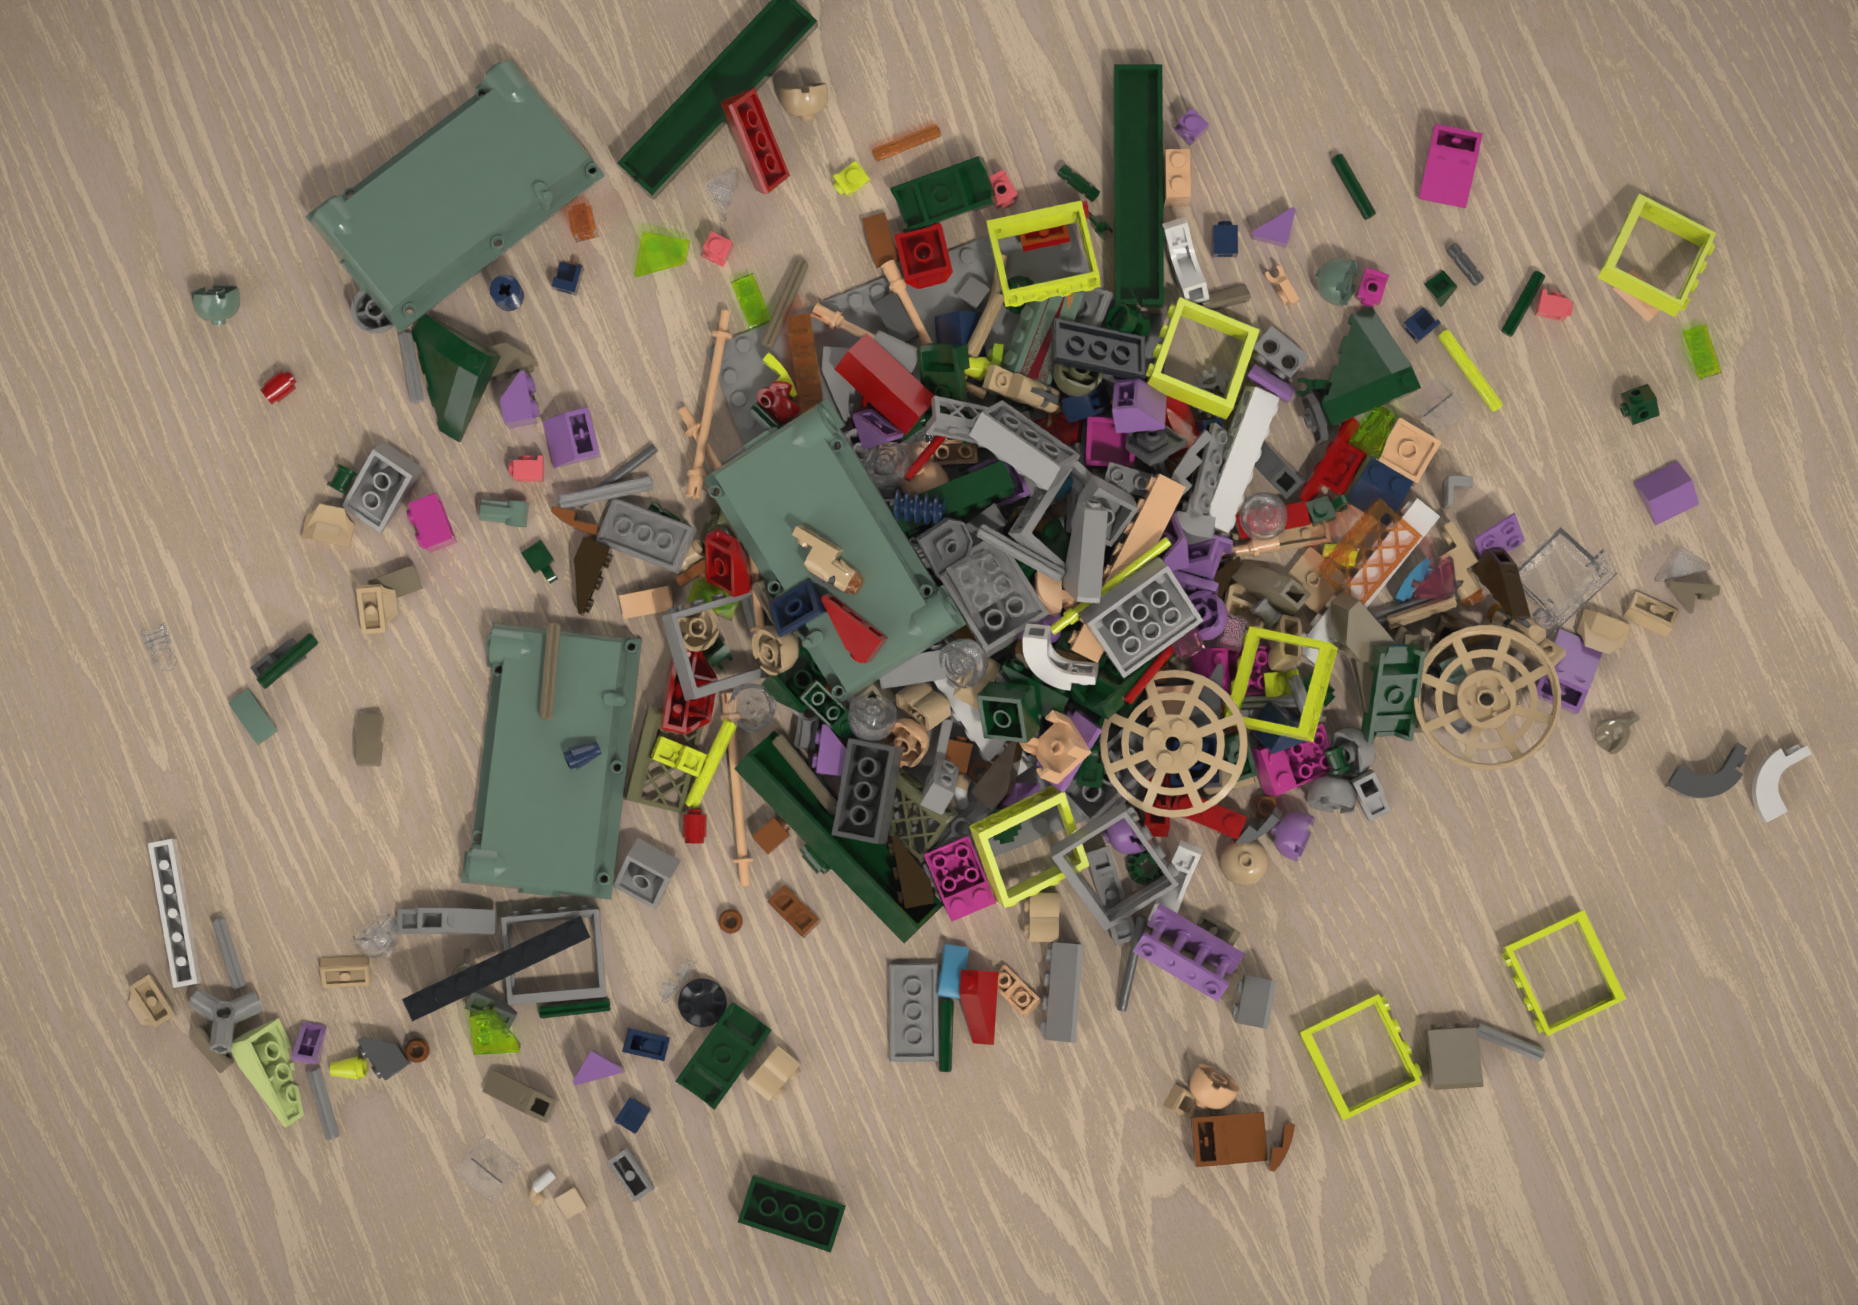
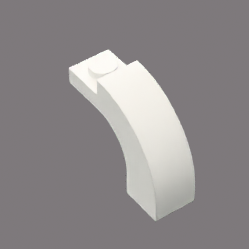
M1186 217L1163 223L1167 252L1183 299L1196 304L1210 300L1206 281L1195 255Z
M1026 623L1023 634V653L1028 666L1036 676L1051 686L1069 691L1071 690L1072 683L1095 685L1099 663L1073 661L1063 658L1052 647L1050 639L1051 626Z
M1799 744L1786 750V756L1781 748L1776 749L1759 765L1753 778L1752 800L1762 823H1767L1788 812L1779 795L1778 782L1786 768L1812 754L1808 746L1800 748Z
M1182 840L1180 841L1171 859V862L1179 872V875H1177L1179 886L1154 901L1147 921L1150 920L1159 904L1178 914L1187 886L1202 855V848Z

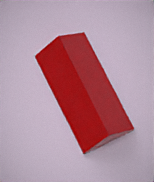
M754 87L720 103L756 191L768 194L790 177V174Z
M867 333L846 352L834 368L837 373L905 435L932 407L931 399L935 395Z

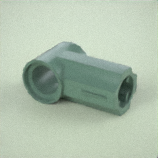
M481 500L479 520L505 523V525L514 527H527L529 503L508 500L507 502Z

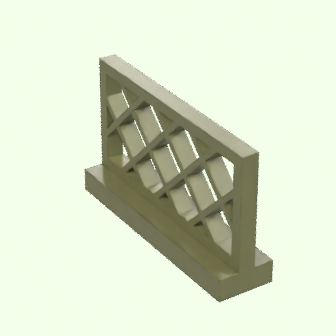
M647 705L624 800L682 814L691 775L685 773V779L676 785L669 774L675 768L672 767L667 770L664 764L659 762L664 773L654 779L650 776L648 767L655 761L653 759L650 760L654 743L658 736L656 737L657 731L659 729L661 732L659 736L667 739L666 734L671 731L664 732L659 724L662 708ZM703 727L697 729L696 733L690 737L682 734L685 740L679 744L683 745L687 742L690 748L698 750ZM695 737L694 743H693V746H692V744H691V742H690L689 740H691L692 738ZM646 775H647L648 779L650 780V781L647 782V783H645ZM667 775L673 787L661 794L655 781ZM652 784L659 796L650 801L641 799L643 788ZM683 785L682 791L680 792L678 787ZM675 789L680 797L678 807L669 806L663 796ZM661 798L664 804L657 803L655 801Z
M900 767L896 788L901 791L902 801L894 802L893 805L903 804L905 818L895 819L892 809L888 834L891 837L897 836L911 854L920 861H923L925 859L923 854L930 852L948 824L954 821L958 813L950 806L946 807L942 815L921 806L920 802L924 785ZM908 803H916L919 806L920 816L910 817ZM926 818H934L940 823L935 832H928ZM921 819L923 833L913 834L911 820ZM906 821L907 835L901 836L897 833L895 822ZM924 836L925 847L922 852L915 848L913 837Z

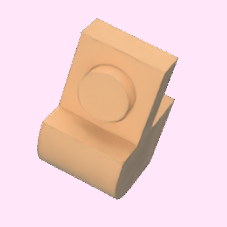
M1039 571L1034 575L1033 589L1049 612V615L1058 617L1062 608L1067 611L1070 607L1073 609L1081 603L1076 602L1066 590H1062V580L1057 582Z

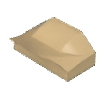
M318 504L312 513L307 514L302 538L350 548L355 524L349 520L344 508Z
M381 584L357 585L356 592L362 634L386 632L388 624L398 615L395 590L384 588Z
M1584 609L1576 633L1581 635L1585 647L1610 655L1614 650L1622 649L1631 625L1607 615Z
M151 974L146 975L128 987L131 994L127 1004L141 1025H152L154 1028H157L177 1015L167 996Z

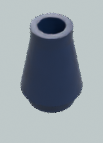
M597 742L570 747L568 751L563 752V755L570 770H579L596 757L602 755Z

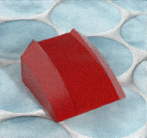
M941 223L916 231L894 235L906 284L916 289H922L947 282L953 273Z
M720 529L708 533L705 536L706 582L726 591L732 597L750 593L752 589L750 566L736 538Z

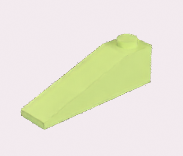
M277 1018L233 1040L231 1052L239 1068L285 1128L303 1117L304 1113L299 1087L295 1085L292 1071H295L294 1062H290L288 1049L291 1048L290 1041L280 1019Z

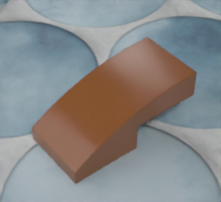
M885 212L863 218V226L876 268L881 267V265L890 260H895V263L899 262Z
M551 507V512L568 526L589 535H598L599 526L576 521V511Z
M785 885L767 901L802 938H805L821 922Z
M1283 1122L1281 1147L1271 1146L1269 1171L1275 1172L1284 1160L1292 1142L1295 1124Z

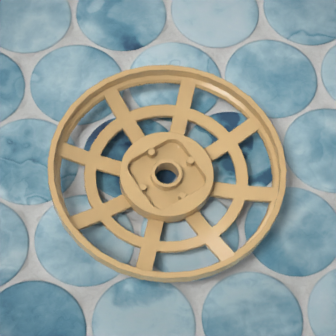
M1478 625L1453 632L1430 650L1424 660L1419 701L1418 697L1414 699L1415 714L1420 728L1430 744L1439 753L1464 767L1477 770H1498L1522 763L1544 746L1553 733L1559 718L1561 688L1552 662L1534 641L1510 628L1496 625ZM1480 634L1502 636L1497 650L1480 649L1470 652L1466 651L1461 639ZM1511 640L1529 649L1543 666L1529 673L1520 661L1507 654ZM1453 644L1458 658L1454 659L1446 667L1440 679L1426 674L1428 667L1435 657L1444 648ZM1480 657L1495 658L1491 670L1476 671L1471 659ZM1504 661L1513 666L1522 677L1510 682L1504 675L1500 674ZM1462 664L1468 676L1462 684L1457 686L1446 682L1450 674ZM1545 675L1549 677L1553 693L1551 714L1537 711L1538 694L1534 681ZM1422 683L1436 688L1435 706L1438 718L1427 723L1421 708ZM1528 686L1530 708L1516 705L1515 691ZM1443 691L1457 696L1458 709L1445 714L1442 703ZM1482 694H1490L1493 697V703L1489 706L1481 704L1479 697ZM1514 714L1526 718L1521 728L1513 735H1510L1504 723L1511 715ZM1463 717L1467 723L1472 725L1469 739L1458 733L1450 723ZM1533 720L1547 723V728L1538 742L1522 754L1515 742L1528 731ZM1444 727L1454 739L1466 745L1463 757L1460 758L1445 749L1434 738L1431 731ZM1495 728L1501 738V741L1478 742L1482 729ZM1506 747L1513 758L1505 762L1493 764L1472 762L1475 749L1494 750Z
M1159 671L1145 687L1149 698L1138 705L1128 719L1116 713L1109 719H1104L1100 739L1101 758L1111 783L1132 805L1157 816L1185 817L1201 813L1213 807L1226 797L1236 785L1247 758V729L1237 704L1214 681L1190 671ZM1176 677L1190 679L1195 682L1189 695L1178 692L1158 694L1154 680ZM1203 686H1207L1218 694L1230 708L1233 715L1219 720L1212 709L1198 699ZM1182 700L1185 701L1180 715H1166L1161 701ZM1152 705L1157 719L1148 728L1136 723L1135 721L1138 716ZM1194 706L1207 715L1211 721L1210 724L1198 728L1189 719ZM1112 722L1124 728L1121 742L1123 759L1110 764L1107 740L1108 730ZM1235 724L1238 727L1240 740L1239 757L1236 765L1222 760L1225 748L1223 729ZM1131 731L1144 737V750L1130 755L1129 751ZM1212 733H1216L1217 737L1215 756L1202 751V737ZM1169 737L1179 739L1180 747L1176 751H1170L1167 748L1166 741ZM1148 759L1151 765L1156 768L1151 782L1140 774L1135 764ZM1198 760L1211 765L1202 778L1193 782L1188 770ZM1128 768L1133 777L1148 789L1143 802L1132 796L1122 786L1115 772ZM1218 769L1232 774L1227 784L1219 793L1202 803L1197 789L1209 782ZM1166 773H1179L1185 787L1166 788L1162 787L1161 783ZM1157 793L1171 796L1188 793L1193 807L1182 810H1166L1153 807V803Z

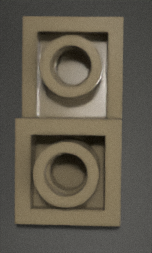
M358 714L356 730L357 766H381L384 745L381 741L384 723L382 714Z

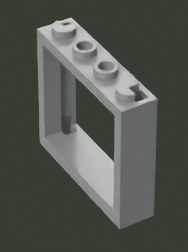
M1078 461L1059 484L1047 491L1037 487L1008 532L1019 544L1065 569V563L1032 534V531L1069 473L1085 486L1093 476Z
M752 589L750 593L737 597L726 596L725 592L711 596L712 601L705 603L704 599L690 602L691 607L683 609V605L668 609L669 614L661 616L685 701L770 676L759 667L697 687L677 620L741 600L750 630L756 627ZM758 658L759 665H763L760 659Z
M1125 802L1120 803L1050 847L1052 859L1104 931L1179 886L1177 879L1179 872L1172 862L1167 863L1164 858L1166 854L1159 844L1155 846L1151 840L1153 836L1146 825L1143 827L1137 821L1140 819L1133 807L1128 808ZM1122 818H1125L1165 875L1109 910H1106L1066 853Z
M594 905L579 906L580 911H570V907L555 908V913L546 914L545 909L531 910V915L521 916V911L507 912V917H501L504 951L513 947L511 924L566 920L581 916V918L593 917L598 988L517 995L515 974L506 977L508 1005L607 997L600 909H594Z

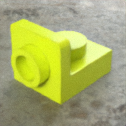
M854 161L839 174L833 175L835 182L832 185L840 196L845 194L849 198L871 180L857 161Z
M1290 669L1287 673L1279 671L1264 673L1266 697L1292 694L1287 680L1294 675L1299 676L1298 669Z

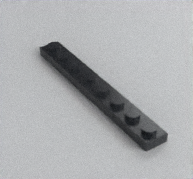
M581 916L575 917L402 999V1002L413 1022L591 937Z

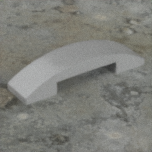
M1108 845L1087 852L1086 856L1099 899L1106 910H1109L1125 900L1110 847ZM1131 915L1109 928L1115 946L1132 941L1135 926Z

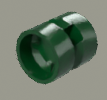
M1119 303L1114 305L1106 315V329L1143 336L1145 339L1149 334V319L1125 304Z

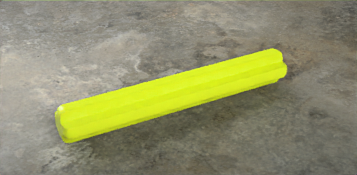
M1447 329L1440 333L1438 339L1492 412L1500 409L1503 406L1502 401L1450 330Z
M728 719L723 721L705 759L699 777L696 778L685 800V804L693 809L699 807L737 728L735 722Z

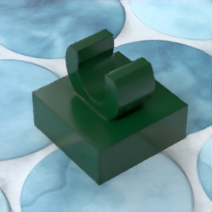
M719 637L716 638L713 645L702 651L703 657L713 667L716 665L721 670L724 667L720 664V660L724 657H727L730 661L733 660L732 655L729 653L731 650Z

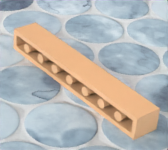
M1161 474L1150 477L1145 487L1148 490L1145 498H1140L1137 502L1139 509L1134 520L1130 521L1123 530V533L1126 535L1122 543L1118 542L1112 552V555L1115 557L1111 565L1107 564L1103 570L1102 578L1104 579L1102 586L1159 542L1186 488L1185 486ZM1080 617L1079 621L1082 623L1078 631L1073 630L1069 637L1068 643L1071 644L1069 649L1098 663L1103 649Z

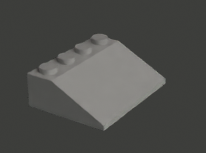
M982 541L971 548L969 557L940 578H937L941 585L946 587L968 623L966 625L987 658L1023 635L1026 623L1037 624L1049 615V612L1014 557L986 541Z
M1158 556L1103 595L1100 603H1092L1078 613L1090 633L1123 678L1203 622L1200 614L1169 566Z

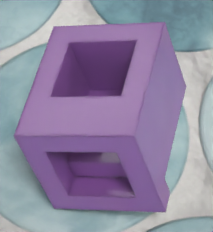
M1191 108L1178 121L1177 126L1173 130L1191 146L1208 129L1209 124Z

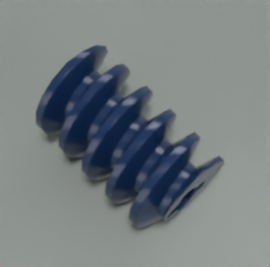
M500 275L491 282L490 295L501 310L514 311L522 305L524 292L514 277ZM508 290L511 294L506 296L504 291Z
M897 489L893 507L895 519L900 521L904 516L906 522H911L914 516L916 524L921 523L924 518L925 525H930L932 520L934 525L944 519L947 502L946 496L942 503H939L938 495H935L933 501H929V495L926 493L923 500H920L919 492H916L914 497L910 498L909 491H906L904 496L901 497L900 490Z

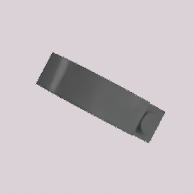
M1739 743L1734 744L1721 768L1710 776L1697 775L1679 765L1675 768L1665 788L1687 798L1701 799L1720 795L1731 789L1743 776V773L1735 768H1740L1747 758V755L1744 754L1747 748Z

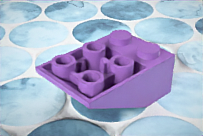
M1559 629L1554 643L1565 649L1566 656L1554 667L1561 688V709L1575 715L1580 712L1588 694L1602 652L1585 647L1582 638ZM1545 675L1535 683L1538 699L1553 705L1551 682L1548 675Z

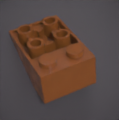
M1264 1112L1191 1117L1195 1167L1268 1161Z

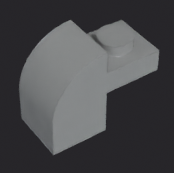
M1194 492L1190 493L1189 501H1184L1183 511H1177V518L1187 539V545L1212 540L1215 530L1216 517L1198 515L1190 510Z
M1372 769L1349 780L1355 789L1356 798L1368 821L1371 822L1391 811L1384 796L1385 792Z

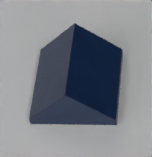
M956 311L935 316L937 343L968 345L983 312ZM985 343L978 357L987 358Z
M810 578L768 602L777 635L780 638L795 632L827 613L821 600L822 597Z
M1270 701L1267 702L1257 720L1295 728L1299 727L1301 720L1293 712ZM1250 729L1251 734L1271 754L1306 742Z

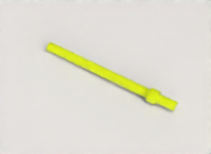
M1166 537L1105 583L1101 588V597L1172 544ZM1081 602L1073 609L1070 607L1063 613L1064 616L1051 625L1052 633L1056 635L1067 625H1073L1079 620L1078 613L1092 603Z

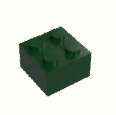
M989 681L977 694L983 737L985 739L1028 743L1040 730L1034 686Z

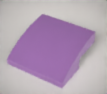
M1257 364L1253 366L1247 376L1248 380L1269 393L1280 397L1287 404L1296 391V388Z

